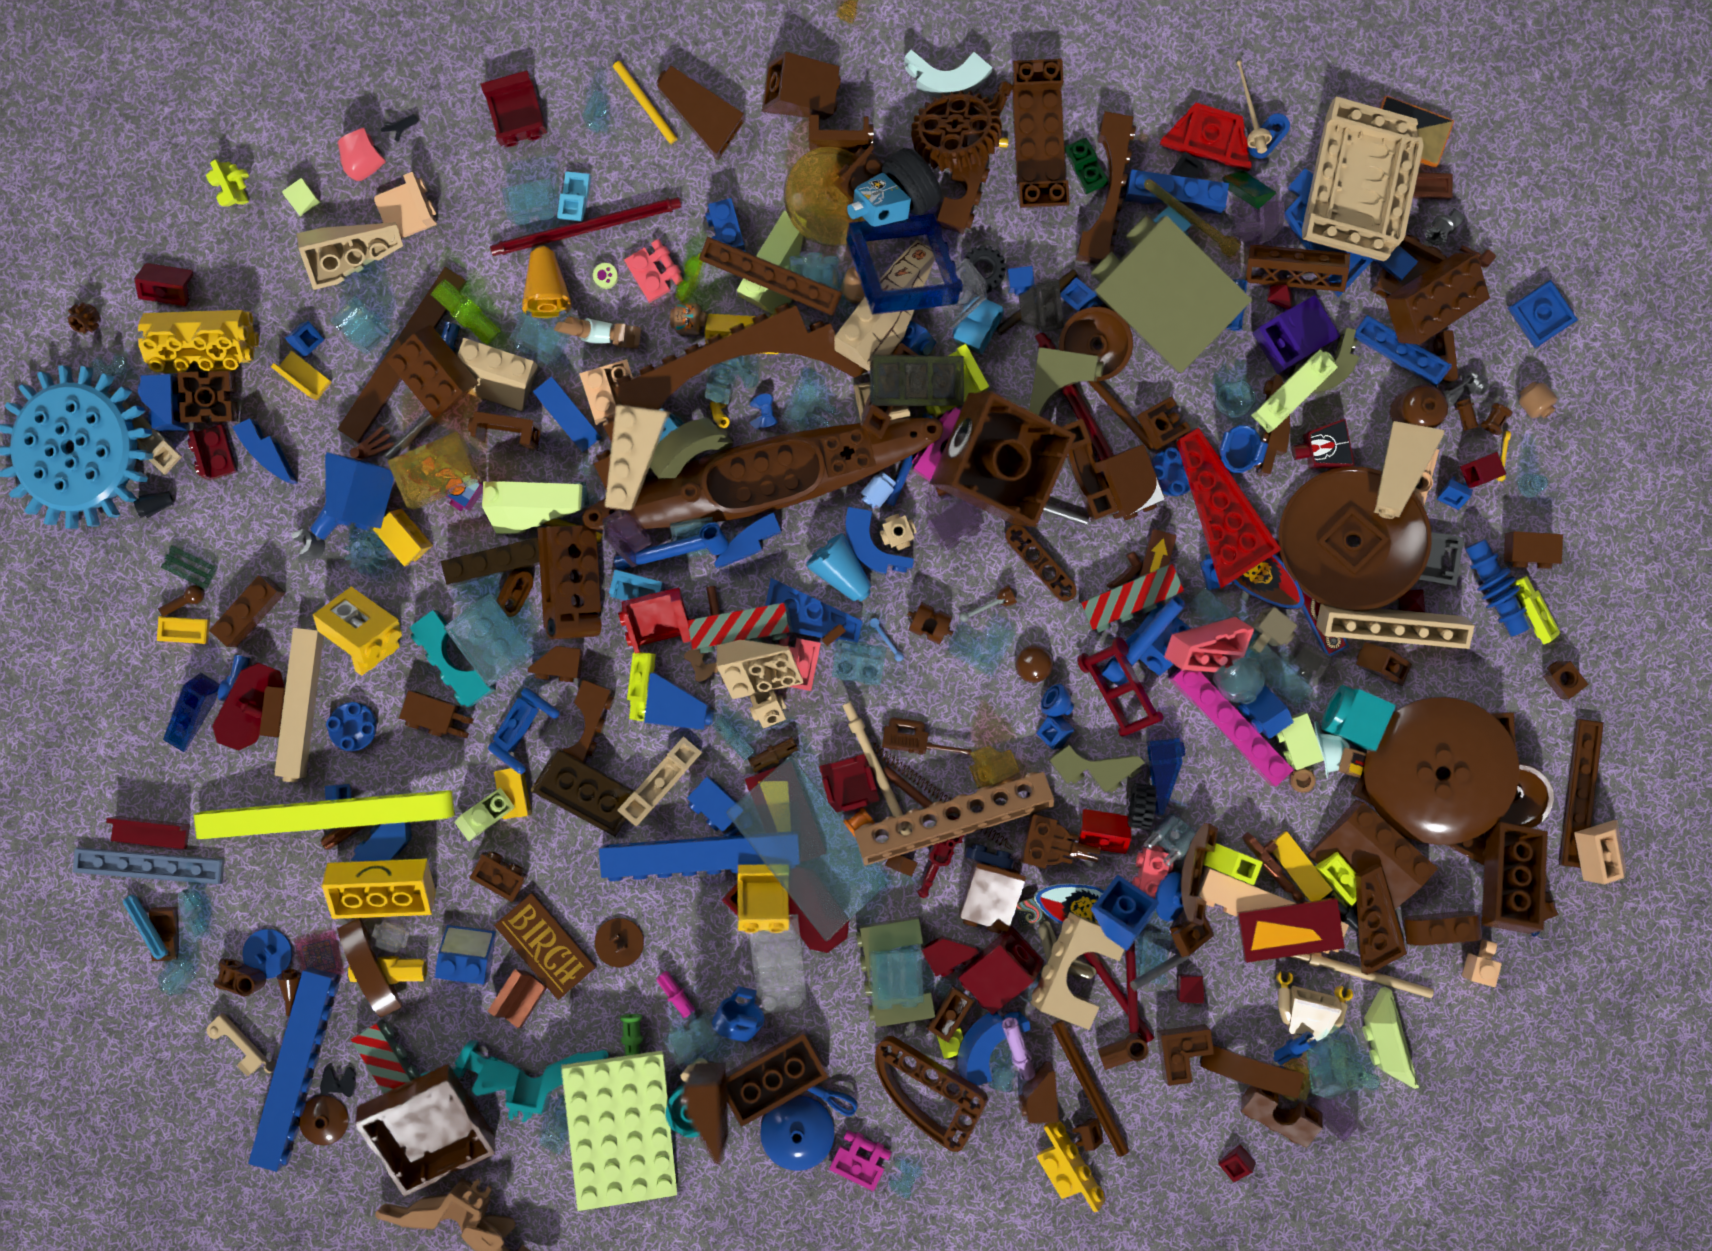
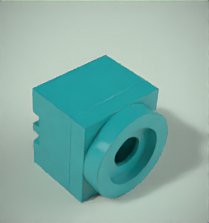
M1341 685L1329 701L1323 715L1321 727L1322 730L1327 731V734L1339 736L1345 739L1347 743L1360 749L1376 751L1396 705L1361 689H1352Z

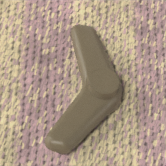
M1044 921L1038 927V931L1048 963L1052 954V947L1057 939L1050 923ZM1074 959L1069 966L1067 974L1091 979L1096 974V969Z

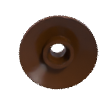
M326 1095L317 1096L309 1100L305 1105L302 1116L299 1117V1127L302 1134L307 1140L316 1145H330L337 1142L345 1134L349 1123L345 1106L338 1099ZM318 1119H323L325 1126H319Z

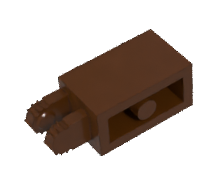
M408 690L398 718L404 720V725L419 729L422 726L429 729V734L442 737L443 734H453L463 738H468L469 733L466 730L454 728L455 719L467 724H472L474 720L470 716L458 713L459 705L415 690Z

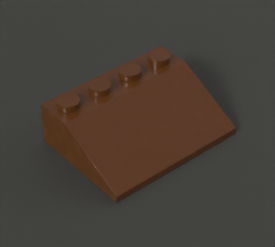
M1358 800L1351 804L1307 854L1318 864L1338 852L1356 874L1374 864L1381 866L1394 910L1417 892L1438 869L1367 804Z
M726 1062L695 1064L693 1071L689 1072L687 1083H684V1088H682V1105H687V1114L715 1165H721L729 1139Z

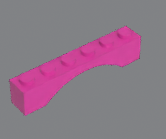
M1178 668L1168 678L1190 702L1216 725L1270 786L1277 787L1294 770L1200 671Z

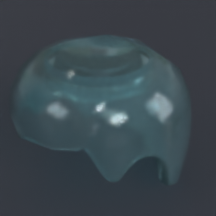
M1238 380L1233 383L1226 382L1215 394V404L1219 412L1229 418L1244 416L1255 404L1256 399L1252 386L1244 380Z

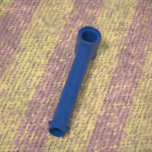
M707 523L700 529L697 536L625 554L622 552L614 557V563L617 570L625 571L626 568L706 548L712 555H719L727 550L729 541L717 523Z
M1173 596L1163 610L1158 613L1128 648L1129 652L1126 657L1132 667L1185 607V602L1180 597ZM1113 656L1101 674L1119 686L1129 680L1118 660Z

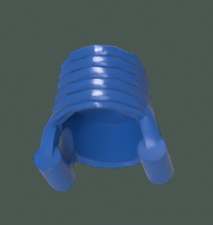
M1238 425L1230 431L1224 432L1219 449L1220 459L1229 473H1243L1254 465H1258L1260 462L1263 463L1268 444L1261 441L1256 429L1248 425Z
M738 986L731 997L721 1001L712 1020L713 1028L720 1036L747 1042L761 1029L765 1018L763 1011L755 1004L756 990ZM739 996L750 1000L742 1004L738 1003L736 998Z

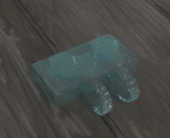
M803 376L781 420L801 431H804L809 420L827 427L829 421L822 416L813 414L816 406L824 409V411L834 414L836 408L820 400L826 387Z

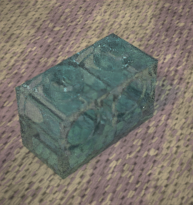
M838 639L831 677L844 681L863 682L867 685H880L887 648Z

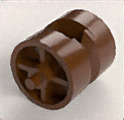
M924 602L920 603L917 611H914V613L909 611L907 614L912 620L908 631L919 636L925 634L927 640L940 645L944 635L947 636L949 634L952 636L954 632L949 627L953 616L941 610L936 613L934 612V607Z

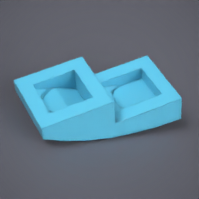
M565 171L563 194L560 193L558 219L583 220L590 190V174Z

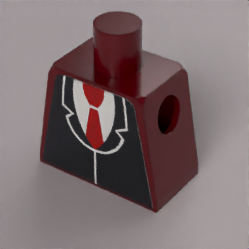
M1346 419L1303 434L1304 444L1292 446L1293 459L1307 458L1308 468H1341L1354 465Z

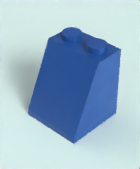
M326 452V515L336 518L335 523L350 526L351 522H353L355 527L364 530H370V527L381 528L396 471L366 461Z
M650 673L644 723L699 730L708 729V725L713 724L714 710H710L711 704L662 674Z

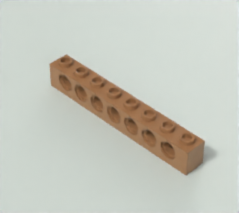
M1031 772L1022 779L1015 781L1013 779L1005 780L999 786L993 788L983 787L970 795L960 794L951 801L945 803L942 801L935 802L929 808L922 810L912 809L906 815L897 818L890 816L878 824H864L858 830H855L854 834L864 866L1051 808L1054 804V797L1045 773ZM1027 791L1031 795L1027 798H1022L1018 793ZM999 798H1003L1007 801V803L1004 805H997L994 801ZM981 806L983 810L979 813H974L971 811V808ZM951 813H957L960 816L957 820L947 818ZM929 820L936 822V825L931 828H927L923 824ZM903 828L912 829L909 835L900 834ZM880 835H886L887 837H889L888 840L883 843H879L876 841L877 837H879Z

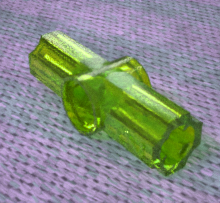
M445 279L431 293V296L443 305L465 329L468 328L487 346L501 332V329L487 318L467 296L464 297Z

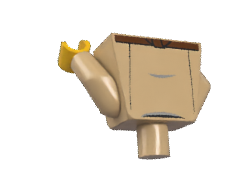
M1281 971L1277 973L1276 980L1281 984V988L1278 989V1009L1282 1021L1287 1024L1289 1033L1294 1035L1293 1039L1298 1038L1305 1032H1311L1314 1037L1310 1039L1323 1041L1328 1034L1333 1033L1343 1025L1348 1007L1346 1001L1351 1000L1353 997L1351 989H1347L1344 997L1342 996L1343 986L1335 988V996L1293 985L1289 989L1288 985L1292 983L1293 975L1288 972V980L1283 982L1281 980Z

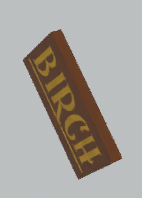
M533 892L494 925L557 1000L562 998L597 967Z

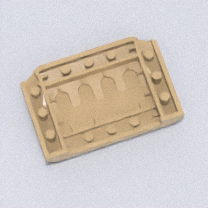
M1337 96L1332 100L1326 114L1302 227L1303 240L1385 261L1391 256L1394 249L1405 238L1424 146L1422 137L1418 136L1416 128L1418 125L1417 119Z

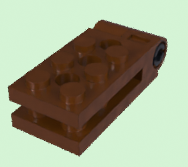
M550 526L538 528L543 627H546L547 636L551 640L598 637L601 633L602 623L599 614L596 613L601 612L596 529H590L588 526Z

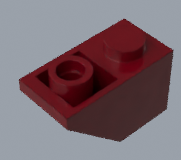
M940 936L921 947V951L935 977L939 975L945 977L955 971V966L961 963L967 965L977 959L976 955L979 954L976 945L946 936Z

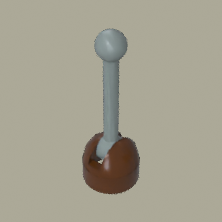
M1008 585L999 590L997 599L968 613L962 612L959 618L962 622H966L969 617L998 603L1007 607L1016 604L1017 601Z

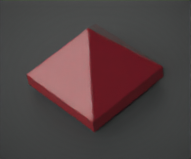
M1287 284L1270 286L1267 301L1288 310L1292 305L1293 294Z
M1409 590L1399 598V610L1425 613L1424 590Z

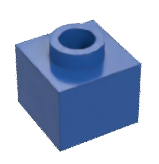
M1032 266L1007 270L1008 293H1015V296H1023L1033 290L1035 283Z

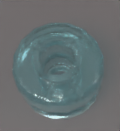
M183 958L169 961L165 970L157 977L160 984L159 989L163 993L167 990L166 995L173 996V994L182 995L187 990L188 985L196 978V973L193 970L194 965L191 962L186 964L188 960Z

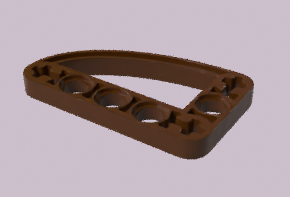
M893 1036L884 1037L877 1045L875 1051V1066L878 1077L889 1097L901 1112L926 1135L952 1152L961 1151L988 1103L986 1092ZM887 1045L892 1047L891 1052L887 1051ZM900 1051L903 1052V1054L900 1056V1058H897V1056L899 1055V1052H900ZM905 1057H913L917 1065L915 1067L909 1066L905 1062ZM890 1065L959 1106L947 1130L933 1121L912 1102L896 1081ZM932 1069L936 1071L938 1079H930L927 1076L926 1070ZM948 1083H956L960 1088V1092H952L948 1087ZM965 1091H968V1093L966 1094V1097H965V1098L962 1097V1095L964 1094V1092H965ZM974 1097L979 1099L977 1104L973 1103ZM960 1115L970 1117L972 1124H963L960 1120ZM956 1132H962L958 1141L954 1142L953 1137Z

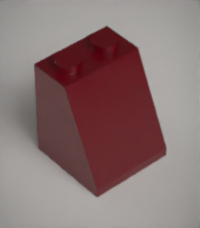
M1010 925L1008 932L1003 931L976 957L975 961L969 963L963 969L958 979L961 981L962 986L977 998L980 1006L993 1015L1035 981L1044 960L1018 931Z

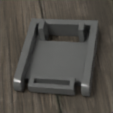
M1431 532L1432 545L1430 556L1418 580L1456 586L1464 537ZM1445 548L1454 549L1450 572L1442 571Z

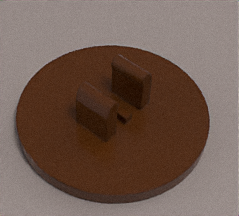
M614 918L605 922L598 929L594 942L595 950L598 957L605 964L616 968L626 967L633 964L640 957L644 947L643 934L640 928L631 920Z

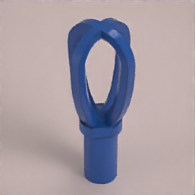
M818 1084L807 1090L823 1098L833 1109L844 1116L854 1115L858 1108L857 1101L847 1094L831 1091L830 1089L827 1090ZM830 1097H837L851 1103L853 1109L847 1110L841 1107Z

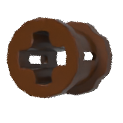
M1493 403L1490 414L1485 421L1481 422L1480 426L1491 434L1501 435L1502 426L1513 412L1501 404Z

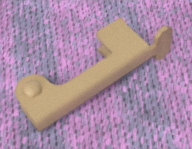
M224 1013L218 1015L208 1025L207 1035L210 1038L217 1039L222 1035H227L246 1055L237 1064V1067L246 1076L254 1073L263 1063L265 1064L263 1068L267 1073L275 1070L276 1062L269 1061Z

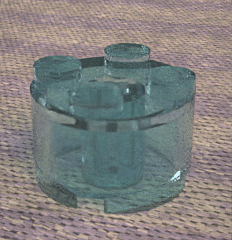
M816 252L808 253V258L803 256L790 257V271L838 290V257L827 256L823 258L822 253Z
M355 295L330 321L339 332L342 331L345 334L346 338L364 354H368L391 330L373 310L369 311L365 307L366 305Z

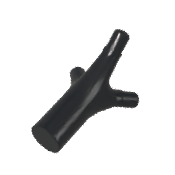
M412 114L397 122H385V127H381V131H396L394 140L399 142L403 131L419 122L415 114Z

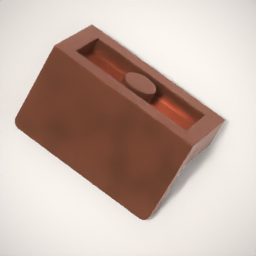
M514 969L488 1009V1012L494 1017L507 1019L516 1028H522L547 987L528 971Z

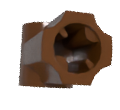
M1132 1033L1126 1039L1097 1048L1105 1070L1131 1061H1142L1149 1052L1145 1039L1137 1033ZM1139 1042L1143 1045L1142 1049L1138 1052L1130 1050V1046L1133 1043Z

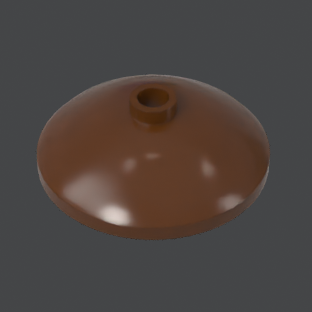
M1090 307L1077 312L1066 322L1060 335L1059 350L1101 357L1100 362H1104L1102 377H1098L1097 381H1104L1119 374L1128 364L1133 352V335L1129 325L1115 311L1104 307ZM1097 340L1103 343L1102 348L1099 350L1094 347Z
M1519 763L1520 774L1517 792L1508 811L1497 823L1503 822L1534 828L1549 815L1554 803V792L1549 779L1543 772L1531 765Z

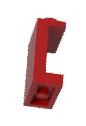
M679 587L622 601V611L618 612L621 625L627 627L628 632H625L628 646H633L635 654L640 653L641 645L677 636L682 637L683 643L691 641L687 621L689 618Z

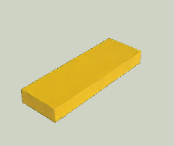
M1284 831L1273 840L1278 846L1272 852L1273 856L1309 901L1321 900L1333 891L1287 831Z

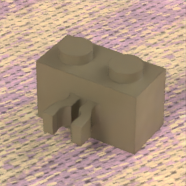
M1275 607L1263 609L1250 625L1254 628L1253 632L1257 637L1248 648L1257 654L1264 649L1266 644L1270 646L1287 645L1296 635L1294 630L1297 625Z

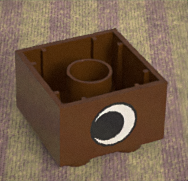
M993 392L968 393L929 484L1011 524L1037 527L1076 435Z

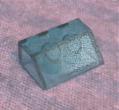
M491 594L472 604L444 627L487 687H490L524 665L534 654V651Z

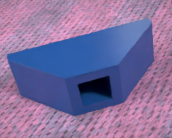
M411 822L376 824L371 829L370 833L372 836L367 842L363 840L354 849L353 852L356 854L351 860L353 862L395 859L412 840Z

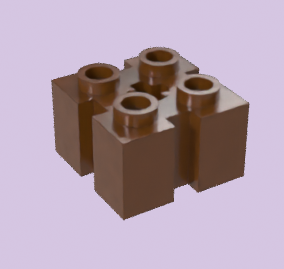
M209 371V378H205V373L178 372L179 392L185 393L186 402H179L181 422L208 423V416H211L212 422H238L237 402L231 401L230 393L236 392V376L234 372ZM208 391L212 394L210 403L204 400V395H208Z

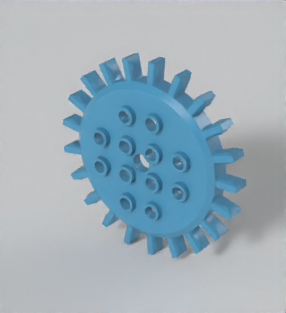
M58 366L60 383L55 385L50 373L38 372L37 376L43 390L37 393L32 386L21 384L18 388L28 399V402L24 407L20 404L9 402L5 404V407L11 413L17 415L14 426L11 424H0V431L2 433L11 434L10 446H0V455H11L13 464L11 467L2 469L0 477L12 478L17 475L20 484L8 493L11 498H21L27 493L33 497L24 510L26 514L36 515L43 504L48 506L43 522L47 525H56L62 510L65 511V528L78 529L79 512L83 511L87 526H100L97 508L102 507L108 517L117 518L120 516V513L112 500L119 496L126 502H134L137 498L125 487L128 481L131 479L136 482H147L148 480L146 475L135 471L134 467L136 459H153L152 453L146 450H137V439L152 435V430L145 428L135 429L132 420L142 415L145 409L141 406H132L125 410L122 403L129 397L132 390L120 387L113 396L109 394L108 390L114 379V376L102 373L96 387L91 386L94 368L81 366L78 383H73L71 367ZM72 404H74V406H75V409H74L73 412L71 411V405H72ZM41 415L44 416L43 422H40ZM93 415L95 416L94 423L91 422V417ZM63 426L64 432L61 434L60 428ZM82 437L85 439L83 445L80 442ZM71 440L74 443V450L69 454L66 451V444ZM51 448H53V450H54V453H53L52 456L50 455V449H51ZM104 448L105 455L102 457L101 450ZM72 459L74 461L73 467L70 466V461ZM42 470L43 476L40 478L39 472ZM92 471H94V473H95V476H94L93 479H92L91 476H90V474H91ZM61 481L64 484L62 489L59 486Z

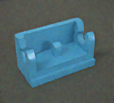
M614 570L609 594H611L610 597L625 601L662 592L665 583Z

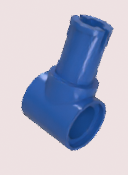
M234 655L231 674L227 676V680H222L218 689L219 701L225 702L240 671L248 667L249 657Z

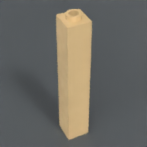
M293 628L274 776H282V781L298 782V778H305L307 774L324 635L317 630Z

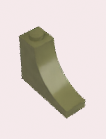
M1039 348L1029 411L1042 417L1050 400L1065 387L1083 381H1097V378L1102 377L1104 362H1100L1101 357Z

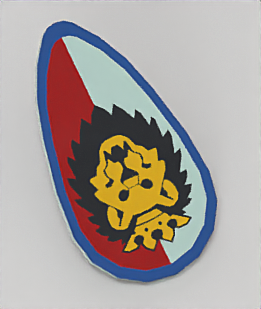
M1055 884L1038 890L1034 895V899L1047 916L1061 925L1070 912L1098 923L1091 908L1104 890L1085 884Z

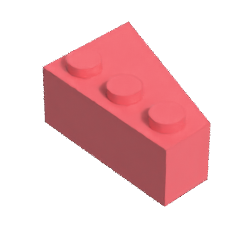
M1237 617L1175 633L1171 636L1164 657L1182 670L1238 674L1254 628Z

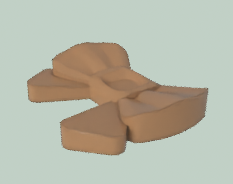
M691 649L683 657L691 663L695 671L696 682L708 679L712 672H718L717 662L705 665L702 658L706 653L700 654V649Z

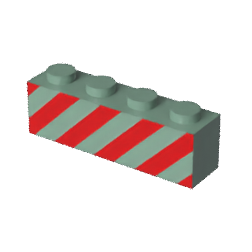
M1169 564L1079 602L1090 630L1097 629L1098 632L1111 628L1110 623L1119 619L1121 623L1134 618V612L1142 609L1143 613L1157 608L1156 603L1162 600L1168 603L1173 596L1180 597L1179 593L1184 592V589L1173 564Z
M788 603L687 620L692 650L700 649V654L715 651L714 646L728 642L746 640L763 643L762 638L772 636L773 641L786 639L787 633L793 632Z
M382 1019L354 1036L351 1041L384 1094L420 1077L416 1067L410 1066L404 1047L401 1044H397L393 1038L394 1031L390 1024L384 1023Z

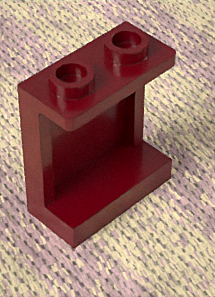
M528 70L480 83L495 128L496 140L500 146L513 147L519 144L518 141L525 139L529 141L538 140L542 137V134L547 133L533 81Z

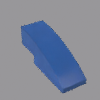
M552 376L533 391L539 401L582 452H585L602 438Z
M249 418L233 426L241 443L264 468L287 483L293 485L298 483L278 440L271 436L265 438L258 421Z
M774 512L754 522L738 534L729 543L727 550L719 555L714 563L715 567L720 569L763 551L760 541L782 533Z

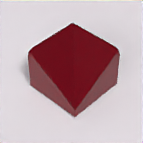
M1178 974L1176 999L1179 1002L1204 1003L1203 976Z

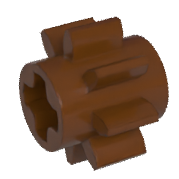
M82 302L79 306L74 304L68 310L70 313L67 317L68 323L74 331L86 334L88 331L94 332L99 327L97 322L101 318L94 306Z

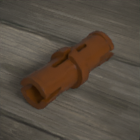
M791 736L775 746H767V750L748 758L751 767H753V771L757 772L772 763H779L780 759L799 751Z

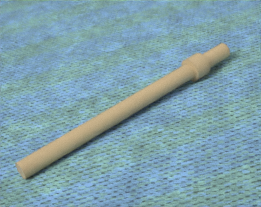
M851 701L843 704L844 711L850 721L848 725L851 732L856 734L893 816L896 818L903 816L902 810L864 730L865 724L862 718L858 717ZM903 828L900 832L902 835H909L911 830L910 828Z
M1321 953L1290 956L1291 958L1305 961L1307 965L1313 967L1322 966L1427 998H1432L1434 994V989L1381 973L1373 972L1365 975L1361 973L1360 967L1323 957Z

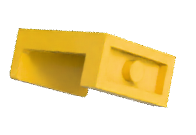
M788 864L738 865V931L756 933L769 930L772 933H780L788 930Z

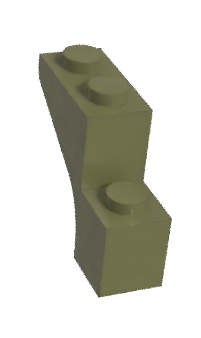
M1068 744L1048 758V761L1065 783L1072 782L1075 784L1085 776L1083 772L1086 770L1101 791L1105 793L1108 790L1110 793L1122 786L1120 781L1127 776L1132 778L1142 770L1140 766L1145 763L1142 758L1135 755L1093 761L1085 760Z

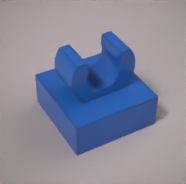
M1453 476L1439 491L1437 500L1459 510L1469 500L1473 489L1468 488L1466 482L1463 484L1456 482V477Z

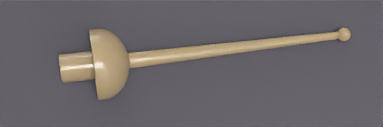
M1239 60L1237 65L1239 66L1254 128L1248 135L1247 144L1251 148H1257V152L1261 154L1267 151L1266 145L1271 142L1272 135L1269 130L1259 128L1242 70V62Z

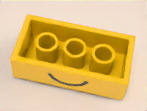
M427 859L327 863L321 885L332 919L432 915L436 895Z

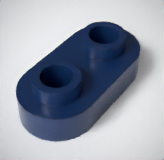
M973 843L972 847H967L965 853L967 858L1013 869L1015 859L1010 858L1011 853L997 850L995 854L988 852V847Z

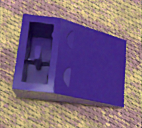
M1315 295L1273 318L1252 333L1277 375L1340 337V334Z

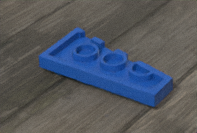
M1300 195L1282 215L1305 249L1350 253L1346 290L1373 260L1370 257L1303 240L1302 227L1308 200ZM1332 274L1327 279L1329 282L1341 283L1342 275ZM1333 291L1337 298L1343 294V292Z
M773 578L770 579L765 606L788 603L794 633L823 638L834 627L841 624L846 632L835 641L858 645L862 625L861 620Z

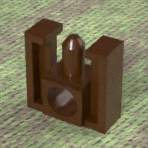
M1172 396L1136 416L1156 450L1191 431L1187 421L1173 428L1172 424L1180 418L1179 413L1173 412L1168 416L1164 413L1177 405Z

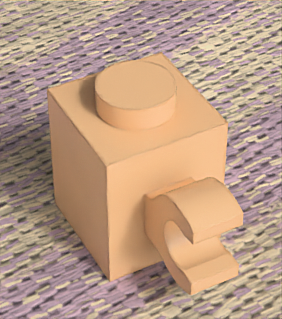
M1482 939L1479 954H1467L1462 977L1477 983L1496 987L1502 963L1491 958L1496 952L1497 943Z

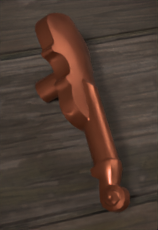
M1246 832L1242 836L1245 844L1263 862V867L1283 890L1292 894V899L1299 902L1302 899V893L1295 889V885L1290 883L1281 872L1282 868L1270 856L1278 848L1275 842L1270 840L1263 847L1249 832Z

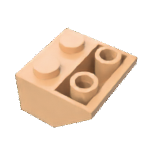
M627 359L580 373L596 425L607 422L606 417L616 413V406L621 405L613 385H616V379L629 374L630 377H633Z
M1612 820L1574 832L1584 881L1607 884L1625 877L1626 863L1618 820Z

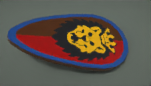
M1275 554L1232 581L1247 594L1275 607L1298 610L1304 606L1303 593L1297 580L1294 581L1291 578L1283 562Z

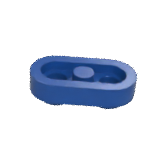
M1276 113L1271 115L1260 127L1270 131L1272 140L1266 145L1267 151L1261 154L1257 152V148L1248 146L1249 153L1253 157L1258 159L1267 157L1289 132L1290 122L1283 114ZM1272 125L1279 126L1280 131L1275 132L1272 129Z

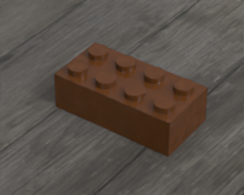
M1454 253L1386 297L1385 301L1398 342L1420 345L1490 299L1477 253Z
M1503 822L1495 824L1486 831L1481 925L1525 934L1544 930L1548 831Z
M804 1028L726 1073L727 1103L741 1127L829 1078V1070L806 1029Z

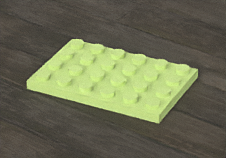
M656 1051L562 1065L577 1211L676 1196L677 1187L671 1129L665 1114L668 1099L663 1052Z

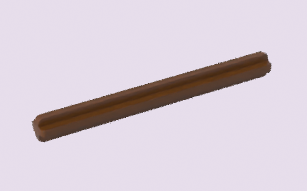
M1062 1020L1053 1023L1051 1027L1117 1156L1122 1157L1128 1154L1129 1148L1065 1023Z

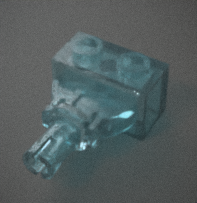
M1327 1036L1316 1041V1046L1306 1051L1311 1089L1315 1095L1332 1099L1351 1090L1359 1091L1366 1087L1375 1091L1380 1086V1081H1377L1379 1076L1366 1072L1365 1067L1360 1065V1062L1355 1061L1347 1052L1345 1042Z

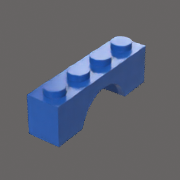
M1131 170L1127 177L1124 201L1148 205L1158 202L1178 203L1189 206L1197 212L1220 215L1226 208L1229 183Z

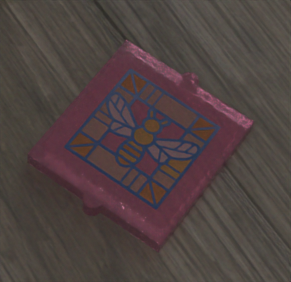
M335 931L320 935L314 933L311 937L294 941L301 972L308 967H312L337 975L344 973Z

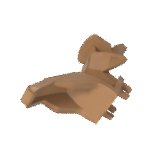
M461 1178L449 1194L422 1197L410 1207L383 1204L375 1213L377 1219L391 1222L401 1227L434 1230L442 1220L452 1219L459 1224L462 1239L474 1251H509L504 1245V1238L516 1225L511 1217L485 1215L490 1204L489 1194L492 1191V1187L489 1185L486 1191H480L478 1189V1184L481 1183L480 1178L476 1179L473 1184ZM522 1244V1245H521L518 1249H516L515 1251H531V1250H529L528 1248H526V1247Z

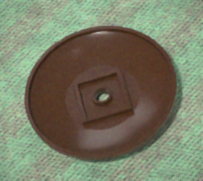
M1350 466L1323 472L1302 485L1291 497L1284 509L1278 531V545L1282 549L1279 551L1281 560L1294 581L1297 580L1301 591L1323 605L1349 611H1366L1388 605L1403 596L1414 586L1427 565L1432 545L1431 526L1425 508L1414 492L1400 517L1388 519L1381 517L1379 513H1374L1382 475L1380 470ZM1356 536L1360 540V545L1350 547L1346 543V538Z
M1453 697L1423 698L1410 702L1394 711L1377 750H1366L1364 761L1366 790L1378 814L1402 835L1428 844L1447 845L1461 843L1488 831L1508 811L1514 800L1519 783L1518 754L1514 742L1505 727L1482 707ZM1439 767L1449 768L1450 774L1446 779H1438L1436 777V770Z

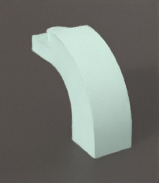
M912 50L907 53L904 59L905 70L912 77H919L916 88L935 98H941L942 93L945 96L950 95L951 92L959 94L960 90L964 94H967L970 90L974 92L991 76L992 67L975 52L960 67L951 71H941L933 68Z

